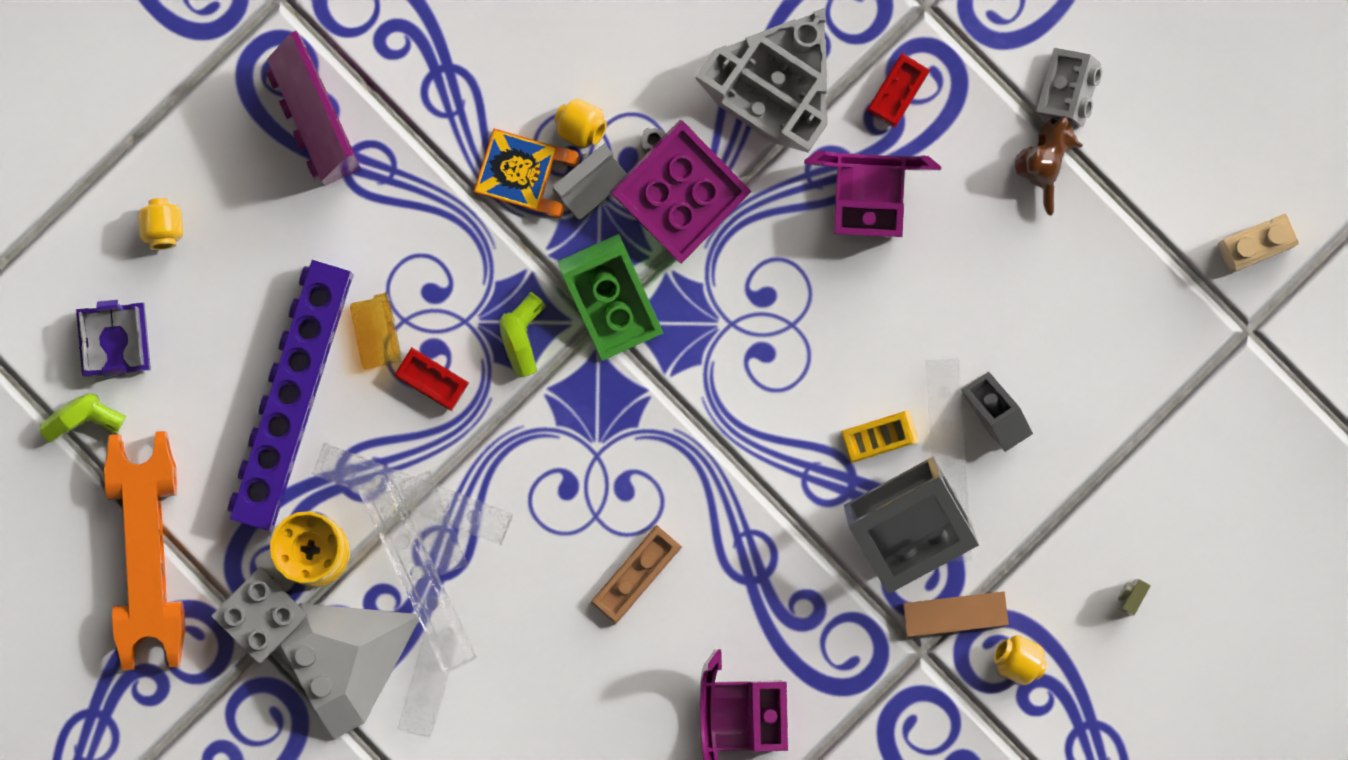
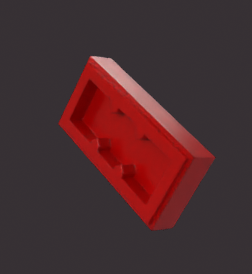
M901 53L867 108V112L891 127L896 128L928 76L930 69Z
M412 347L394 374V377L451 412L470 384Z

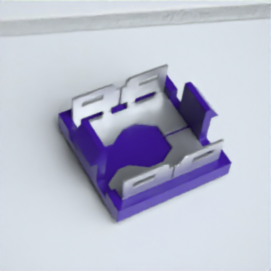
M117 299L98 301L96 308L76 309L82 377L101 375L112 377L125 375V373L151 370L144 302L120 305Z

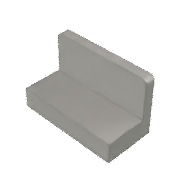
M604 143L552 187L555 194L578 220H582L611 196L609 192L627 173L613 158V153Z

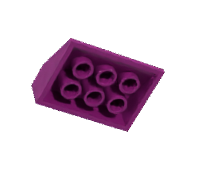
M296 30L290 33L267 58L270 69L265 70L273 89L279 87L284 96V99L279 101L286 119L293 117L298 129L292 132L300 150L307 148L311 160L306 163L313 179L320 178L326 186L362 169L310 53Z

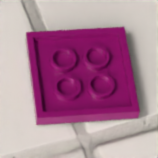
M679 120L609 193L678 263L682 264L752 191L683 120Z

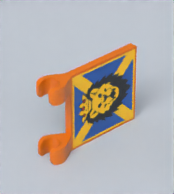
M494 128L474 193L538 211L555 218H561L564 206L560 202L544 199L545 188L554 161L576 167L579 164L580 155L574 150L556 147Z

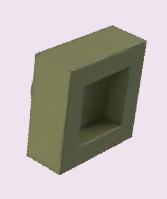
M1135 579L1132 584L1127 582L1118 596V600L1122 602L1118 609L1129 616H1134L1151 585L1140 579Z

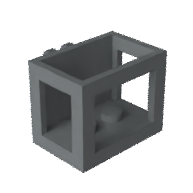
M934 456L844 504L848 527L888 594L979 546L973 525Z

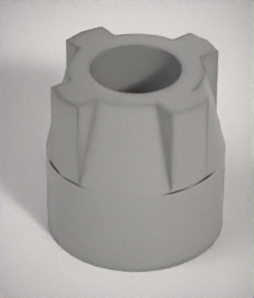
M646 128L640 141L642 151L647 154L653 146L647 142L651 135H656L661 139L666 134L663 129Z

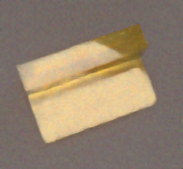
M387 292L373 295L374 299L350 304L361 364L364 369L403 361L390 296Z

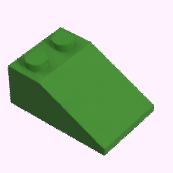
M619 234L558 261L562 276L602 361L663 334V330Z

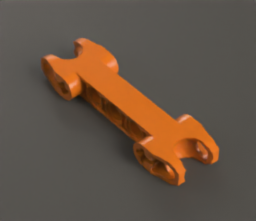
M155 432L152 456L147 462L138 465L132 464L127 459L121 435H109L107 457L104 466L105 492L107 500L123 499L129 604L113 606L112 610L113 638L119 653L122 671L134 670L137 647L143 639L148 637H155L163 643L169 667H181L183 642L186 634L185 612L182 601L167 602L161 497L177 495V469L170 447L168 432Z

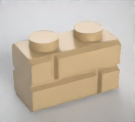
M1286 213L1227 237L1218 243L1231 274L1299 245Z

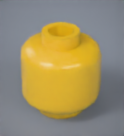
M574 99L567 105H561L555 115L559 137L581 148H588L592 144H598L607 128V122L604 120L602 110L580 99Z
M155 198L148 201V206L139 210L137 218L140 240L148 244L149 248L153 250H165L175 247L176 242L181 240L184 234L181 209L177 205L168 203L166 198Z
M1020 635L1002 640L994 655V662L997 664L999 674L1020 685H1028L1035 679H1040L1047 668V661L1044 660V649L1039 644Z

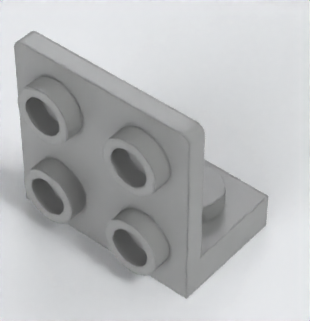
M261 567L211 616L258 663H262L307 618V613L273 580L274 577L265 568Z

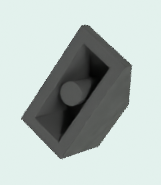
M987 372L961 389L988 433L1004 452L1033 434L1021 408L990 372Z

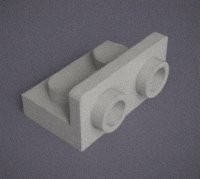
M1054 48L1036 112L1042 116L1058 119L1066 116L1068 121L1083 127L1086 118H1089L1092 113V96L1095 86L1099 85L1102 77L1101 63L1091 54Z

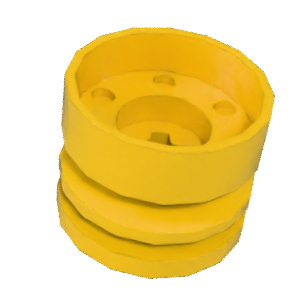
M311 511L296 512L284 518L275 528L270 541V552L276 569L287 579L307 587H323L336 581L346 570L350 558V545L344 530L332 520ZM315 543V546L320 548V554H314L312 559L310 555L306 554V549L312 548Z

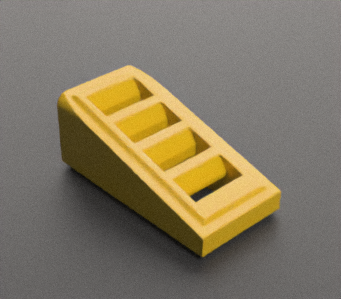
M909 410L841 431L851 463L918 442ZM897 420H900L905 439L901 441L894 423ZM884 424L887 425L889 435L892 443L888 445L886 444L885 437L881 428V425ZM871 428L874 430L879 446L873 449L868 429ZM859 432L866 452L862 453L859 451L854 435Z

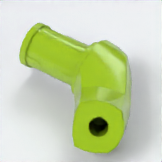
M532 292L527 295L512 313H503L499 321L502 342L511 366L518 377L529 376L537 372L533 351L528 339L527 326L546 305Z
M88 393L70 401L41 423L40 432L51 443L74 428L90 421L113 434H117L126 415L100 403L98 395Z

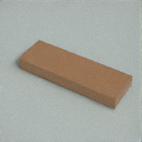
M656 525L592 599L591 603L617 624L679 552L682 546Z
M1005 591L903 603L907 637L1009 625Z

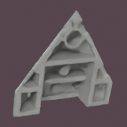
M825 8L817 10L804 18L794 19L746 37L745 40L728 47L723 46L715 49L695 79L719 107L775 144L809 153L828 124L826 112Z
M305 603L298 604L307 613V618L281 643V647L313 708L334 739L366 722L378 696L382 692L423 614Z

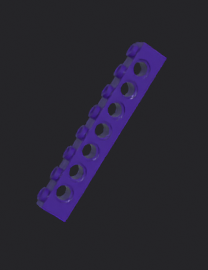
M311 260L310 267L304 266L299 285L303 286L300 298L293 299L289 311V317L293 318L289 331H283L278 349L283 351L279 364L273 363L268 382L273 384L269 396L263 395L260 402L258 414L263 416L259 428L253 427L249 437L248 447L252 448L248 461H242L238 472V479L242 480L239 492L232 493L227 511L232 513L231 520L270 532L274 530L354 276L349 270L316 260ZM317 290H325L328 293V301L321 307H315L311 304V296ZM307 322H315L318 326V333L312 339H304L301 336V328ZM297 354H304L308 359L307 367L300 372L293 371L291 368L292 358ZM294 386L298 392L297 399L291 404H284L280 398L282 390L285 387ZM278 418L285 419L288 426L286 433L280 437L273 436L270 431L272 422ZM266 451H274L277 455V463L271 469H264L260 464L261 455ZM256 483H263L267 488V495L260 502H254L250 497V489Z

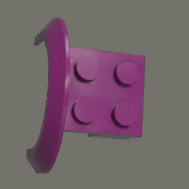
M818 150L804 160L806 165L837 167L834 234L903 237L905 170H941V166L925 155L884 156L833 153Z
M714 649L703 665L700 681L699 711L703 760H718L717 751H788L787 682L781 680L715 682L718 670H722L721 649Z

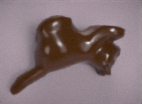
M1066 116L1061 117L1058 121L1051 118L1040 130L1037 146L1023 149L1016 156L1014 163L1015 171L1018 175L1026 177L1032 184L1043 189V206L1049 216H1052L1054 213V182L1059 175L1064 153L1069 149L1081 148L1083 146L1078 141L1073 127L1068 124Z

